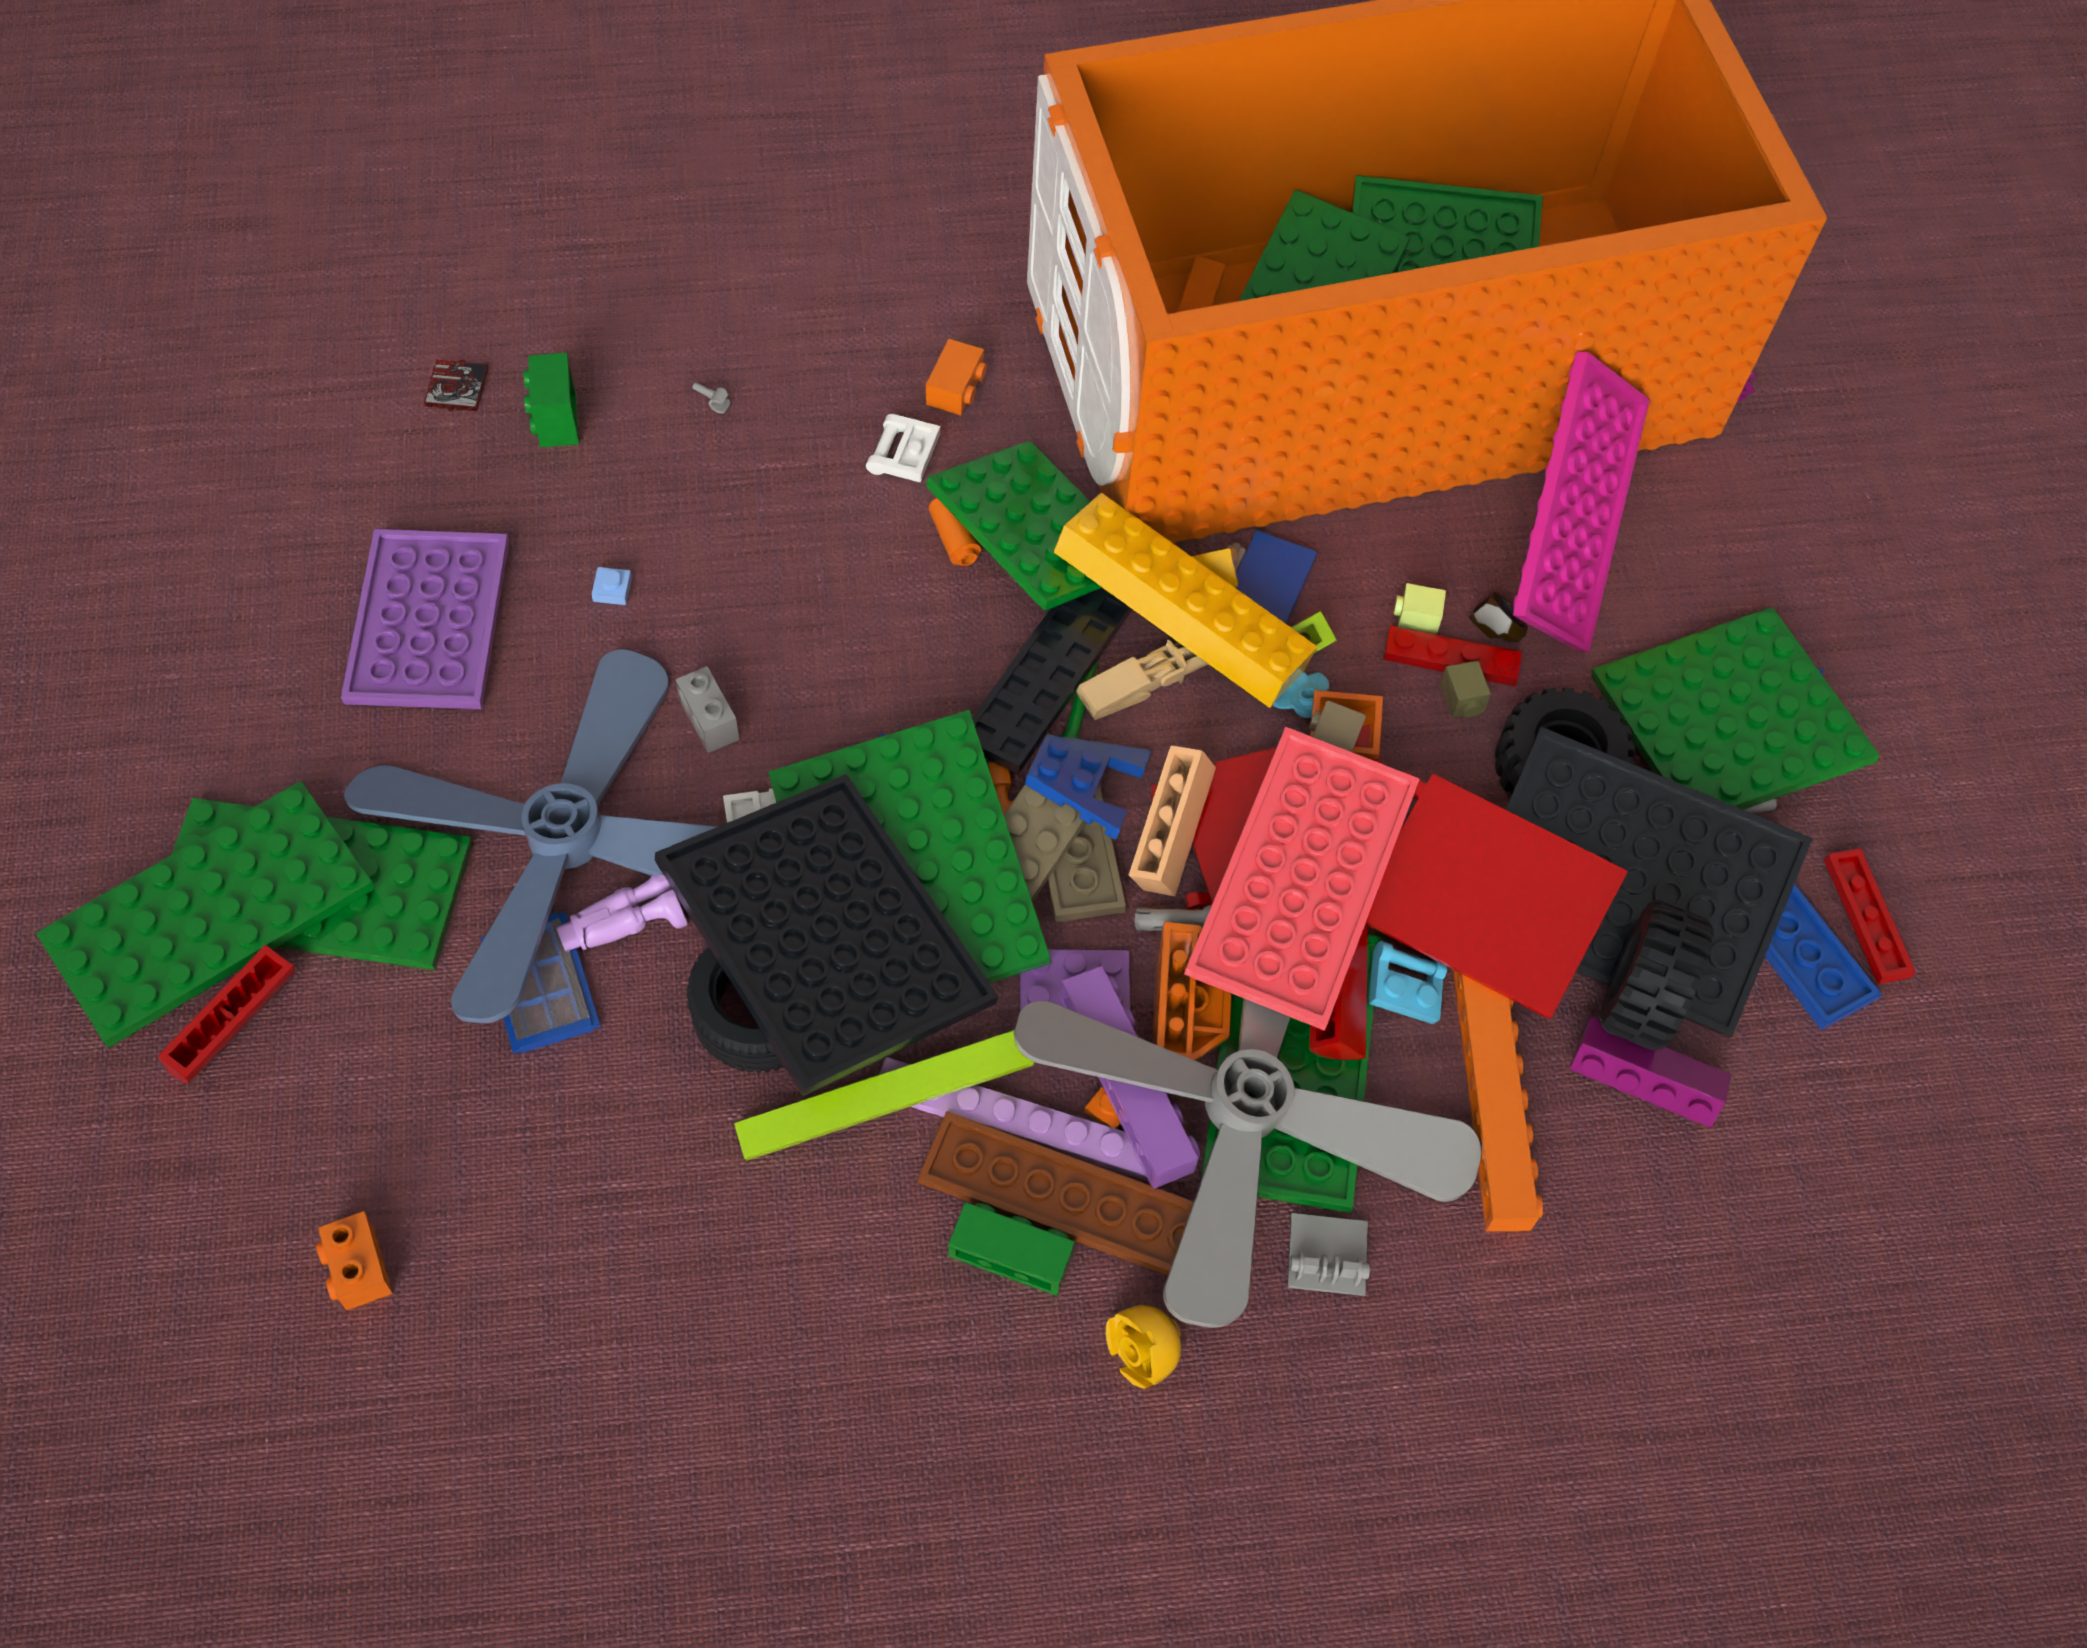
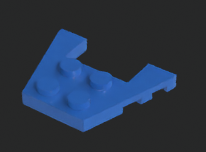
M1046 735L1027 774L1025 785L1061 807L1065 803L1081 812L1080 819L1088 824L1093 823L1094 820L1106 828V835L1117 840L1128 810L1094 799V796L1107 767L1142 779L1152 751Z

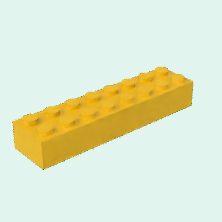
M1100 493L1063 527L1054 550L1055 554L1084 573L1269 708L1301 676L1318 647L1140 519L1125 511L1123 507L1103 493Z

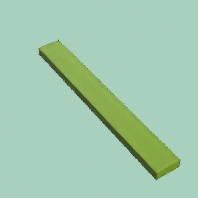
M1013 1030L736 1122L734 1125L744 1159L748 1161L1034 1066V1061L1028 1059L1019 1051L1014 1041Z

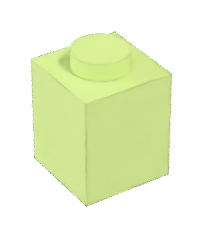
M1407 583L1403 596L1397 595L1393 615L1399 616L1397 627L1437 635L1443 617L1446 590Z

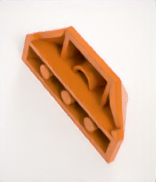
M1164 921L1155 974L1152 1043L1197 1061L1229 1038L1231 993L1184 975L1202 927L1200 925Z

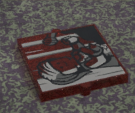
M436 360L424 400L425 407L446 408L448 411H453L454 409L477 411L489 369L488 364L467 363L465 360H460L459 362Z

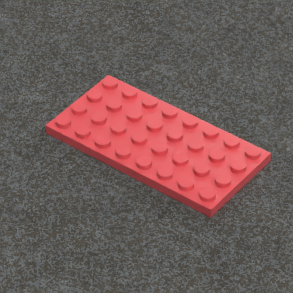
M1285 727L1184 975L1325 1030L1420 779Z

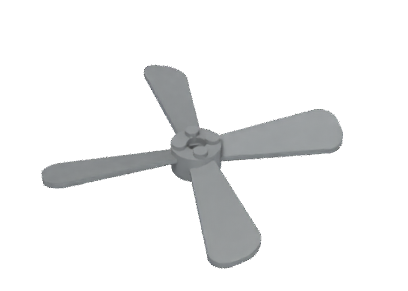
M1243 999L1238 1051L1227 1057L1218 1070L1048 1001L1029 1003L1020 1011L1014 1029L1015 1044L1019 1051L1028 1059L1039 1064L1205 1101L1207 1114L1212 1123L1219 1129L1163 1288V1300L1168 1311L1182 1322L1210 1328L1223 1327L1234 1322L1244 1312L1248 1304L1262 1138L1270 1134L1274 1129L1437 1201L1449 1202L1460 1198L1472 1187L1476 1179L1481 1160V1145L1474 1130L1464 1122L1294 1088V1083L1288 1069L1277 1059L1290 1017L1247 999ZM1251 1093L1255 1098H1252L1247 1094Z

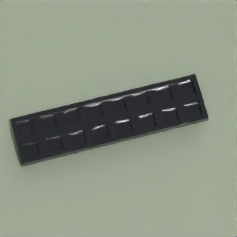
M1100 588L1053 607L1048 611L972 717L985 758L1017 774L1021 772L1075 694L1078 686L1084 681L1133 610L1104 588Z

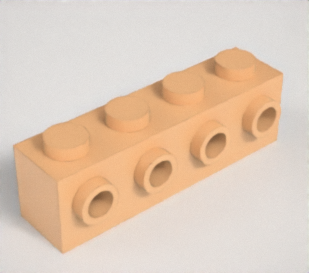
M1170 746L1129 872V876L1143 891L1176 896L1216 767L1203 750Z

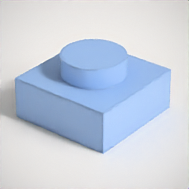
M598 567L592 590L593 602L626 605L632 582L631 570Z

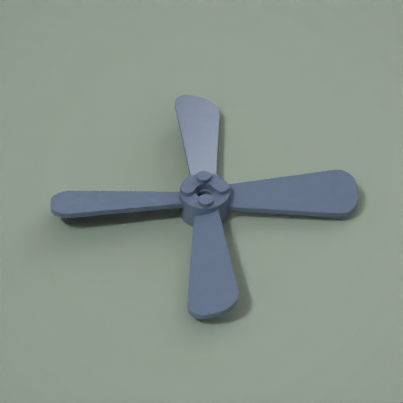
M623 649L611 651L600 659L561 783L549 785L538 790L525 804L387 765L371 767L360 772L346 787L344 792L345 800L348 806L358 813L524 835L527 838L533 856L453 991L451 1005L455 1015L460 1020L472 1023H491L504 1018L517 1007L522 998L565 869L581 866L593 857L650 876L653 874L663 875L654 861L655 852L718 827L603 816L599 814L598 805L669 692L667 673L662 665L654 659L631 650Z

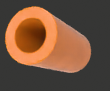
M935 498L930 503L928 511L951 563L961 566L973 564L981 553L978 541L938 498Z

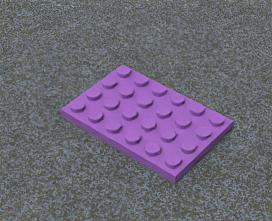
M374 529L341 693L343 704L458 709L483 708L509 548L508 534Z

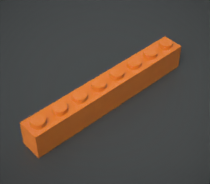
M1453 970L1472 1128L1478 1136L1481 1145L1478 1175L1485 1231H1531L1538 1219L1542 1217L1543 1202L1541 1195H1536L1534 1182L1538 1178V1166L1536 1159H1531L1529 1146L1533 1142V1130L1531 1124L1526 1123L1524 1111L1528 1108V1094L1525 1088H1521L1520 1076L1523 1074V1059L1521 1054H1516L1515 1042L1518 1041V1024L1516 1020H1512L1510 1011L1513 1008L1514 1001Z

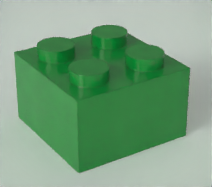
M568 353L528 356L529 369L523 370L525 389H530L528 394L524 395L526 414H532L529 416L531 434L538 436L540 448L579 444L577 395Z

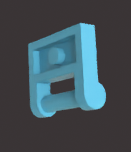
M1379 941L1373 952L1369 1004L1434 1024L1440 1020L1443 979L1447 973V966L1434 959L1430 961L1393 949L1392 944ZM1389 962L1426 974L1427 980L1423 981L1389 970Z

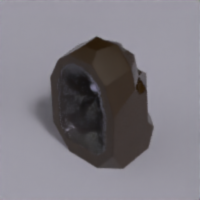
M1492 592L1479 603L1468 617L1488 638H1500L1503 642H1520L1526 636L1528 630L1526 622L1513 616L1514 607L1497 592Z

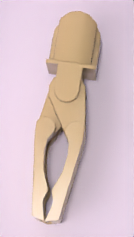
M1167 640L1165 646L1150 652L1146 657L1138 660L1136 657H1131L1080 684L1076 692L1093 719L1097 720L1148 699L1151 695L1150 692L1161 686L1166 687L1177 681L1181 684L1185 675L1209 664L1179 642L1172 644L1170 640Z

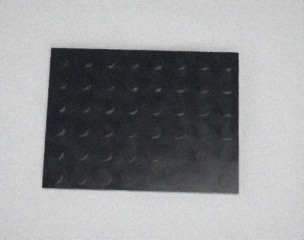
M1541 727L1505 810L1628 871L1576 973L1609 986L1626 941L1637 919L1640 918L1642 911L1649 902L1661 900L1704 917L1714 927V939L1711 943L1712 949L1707 959L1706 969L1703 972L1698 990L1695 992L1689 1010H1687L1684 1019L1728 1038L1732 1037L1813 838Z
M847 774L655 852L654 861L802 1096L995 1005L999 996Z

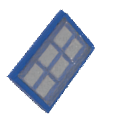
M566 912L549 915L522 998L517 1007L503 1018L513 1054L531 1051L594 1031V1029L601 1027L577 948L570 951L569 948L565 950L556 927L568 923ZM486 936L480 938L481 943L483 942Z

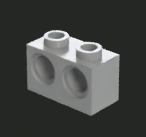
M708 666L676 679L680 703L707 753L739 740L736 717Z

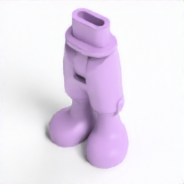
M653 874L642 885L634 889L630 887L621 888L615 891L614 894L586 907L576 915H571L570 922L560 925L556 929L565 952H568L580 946L584 951L587 947L600 946L630 934H636L645 927L646 922L658 918L667 919L673 927L679 929L688 924L676 894L665 876ZM658 897L641 907L638 906V903Z

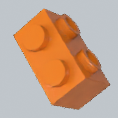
M948 339L926 383V405L962 416L966 405H971L974 401L978 381L983 382L987 372V363H984V349Z
M365 1211L318 1227L321 1241L316 1243V1250L322 1265L328 1264L331 1277L325 1278V1282L332 1301L338 1299L347 1311L393 1294L373 1223Z

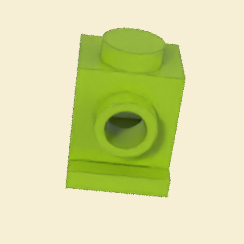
M1321 611L1291 626L1292 629L1299 634L1305 635L1306 639L1318 646L1314 653L1337 641Z

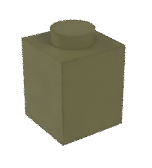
M1479 661L1446 666L1440 687L1451 717L1464 716L1471 718L1484 713L1491 693Z

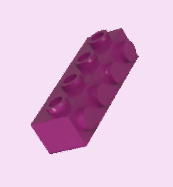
M1593 1017L1589 1018L1577 1042L1570 1070L1712 1128L1726 1103L1732 1074L1666 1047L1659 1050H1650L1606 1032L1600 1024V1020Z

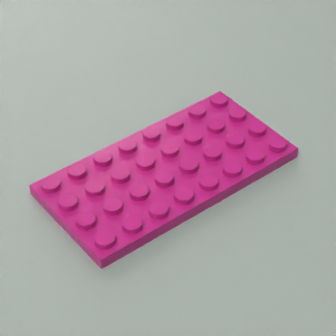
M1576 352L1574 364L1569 371L1567 393L1561 404L1560 422L1558 430H1556L1553 437L1552 455L1545 471V484L1542 495L1538 500L1537 517L1534 528L1530 533V546L1526 561L1522 566V579L1518 594L1514 599L1513 616L1566 646L1587 653L1590 652L1650 399L1589 352Z

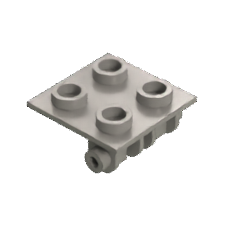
M1291 1213L1288 1288L1365 1296L1366 1279L1369 1278L1370 1264L1367 1263L1368 1221Z

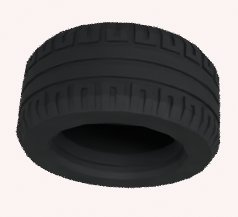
M705 947L703 953L697 957L698 960L694 962L687 985L690 1015L696 1035H698L699 1041L702 1042V1046L708 1050L710 1055H714L715 1059L721 1060L723 1064H728L729 1067H737L741 1071L747 1070V1072H752L755 1070L761 1073V1071L770 1072L771 1069H774V1071L779 1070V1068L784 1069V1065L760 1027H747L734 1022L720 1009V1000L727 986L731 984V981L711 949Z

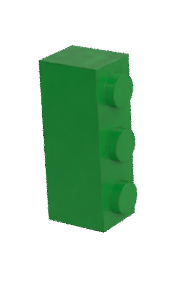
M965 1202L948 1244V1257L1058 1296L1073 1256L1075 1241L1069 1240V1236L1059 1230L1048 1229L1044 1231L1033 1227V1224L1025 1218L1019 1216L1008 1218L997 1214L996 1210L989 1205L976 1203L974 1206Z

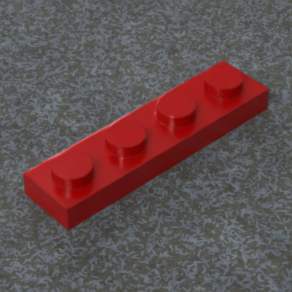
M1390 625L1383 660L1441 672L1445 671L1446 666L1479 661L1486 681L1516 686L1522 652Z
M1862 849L1828 854L1824 862L1877 984L1911 978L1916 971Z

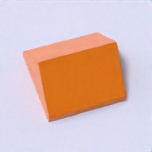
M1314 690L1312 717L1315 710L1323 711L1327 700L1366 715L1363 726H1370V747L1354 746L1352 753L1368 759H1378L1383 696Z

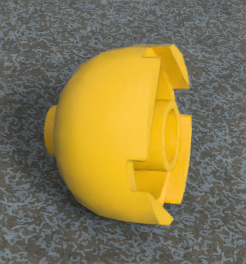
M1137 1305L1121 1310L1107 1321L1105 1335L1111 1356L1119 1354L1127 1367L1118 1369L1133 1385L1142 1389L1148 1388L1163 1381L1176 1368L1181 1357V1332L1177 1323L1163 1311L1151 1305Z

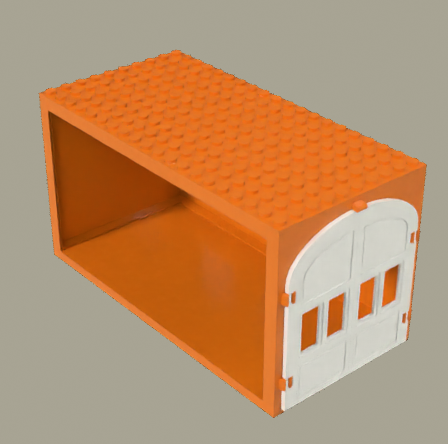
M1375 0L1044 54L1043 75L1038 76L1027 285L1038 315L1035 319L1040 334H1044L1078 436L1076 443L1082 458H1085L1089 471L1098 484L1100 493L1109 497L1123 507L1125 511L1130 512L1175 544L1178 541L1193 538L1203 539L1213 534L1233 533L1239 529L1254 526L1264 527L1274 522L1294 521L1301 517L1315 514L1325 515L1335 510L1355 509L1362 505L1376 502L1386 503L1396 498L1416 497L1426 492L1446 491L1457 486L1477 485L1487 480L1507 479L1513 475L1528 472L1537 473L1546 469L1551 459L1554 446L1553 437L1556 430H1558L1562 413L1561 404L1566 397L1569 371L1574 364L1576 352H1589L1650 399L1638 451L1644 449L1654 450L1664 445L1684 444L1690 440L1710 439L1720 435L1828 217L1710 0ZM1356 175L1543 195L1539 247L1239 301L1295 189L1351 213ZM1196 255L1226 264L1212 306L1177 312Z

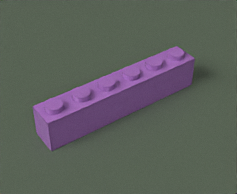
M1103 966L1061 981L1059 997L1065 1008L1138 1037L1134 1030V1017L1128 1007L1123 1008L1118 998L1120 996L1118 985L1113 976H1107ZM1099 1077L1152 1188L1155 1189L1194 1173L1198 1157H1200L1199 1147L1193 1136L1187 1137L1182 1126V1113L1176 1103L1171 1104L1166 1092Z

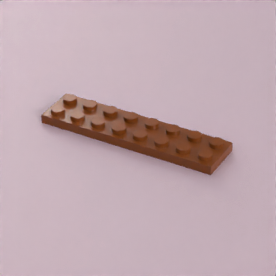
M948 1111L945 1113L918 1177L919 1184L973 1204L983 1203L989 1205L997 1213L1008 1217L1019 1216L1025 1218L1033 1226L1046 1231L1048 1229L1059 1230L1068 1235L1070 1240L1167 1276L1194 1202L1158 1188L1153 1189L1152 1186Z

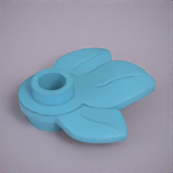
M1303 672L1273 706L1279 709L1293 708L1297 715L1304 718H1312L1314 690L1328 691L1329 681L1320 672L1310 674L1309 676Z

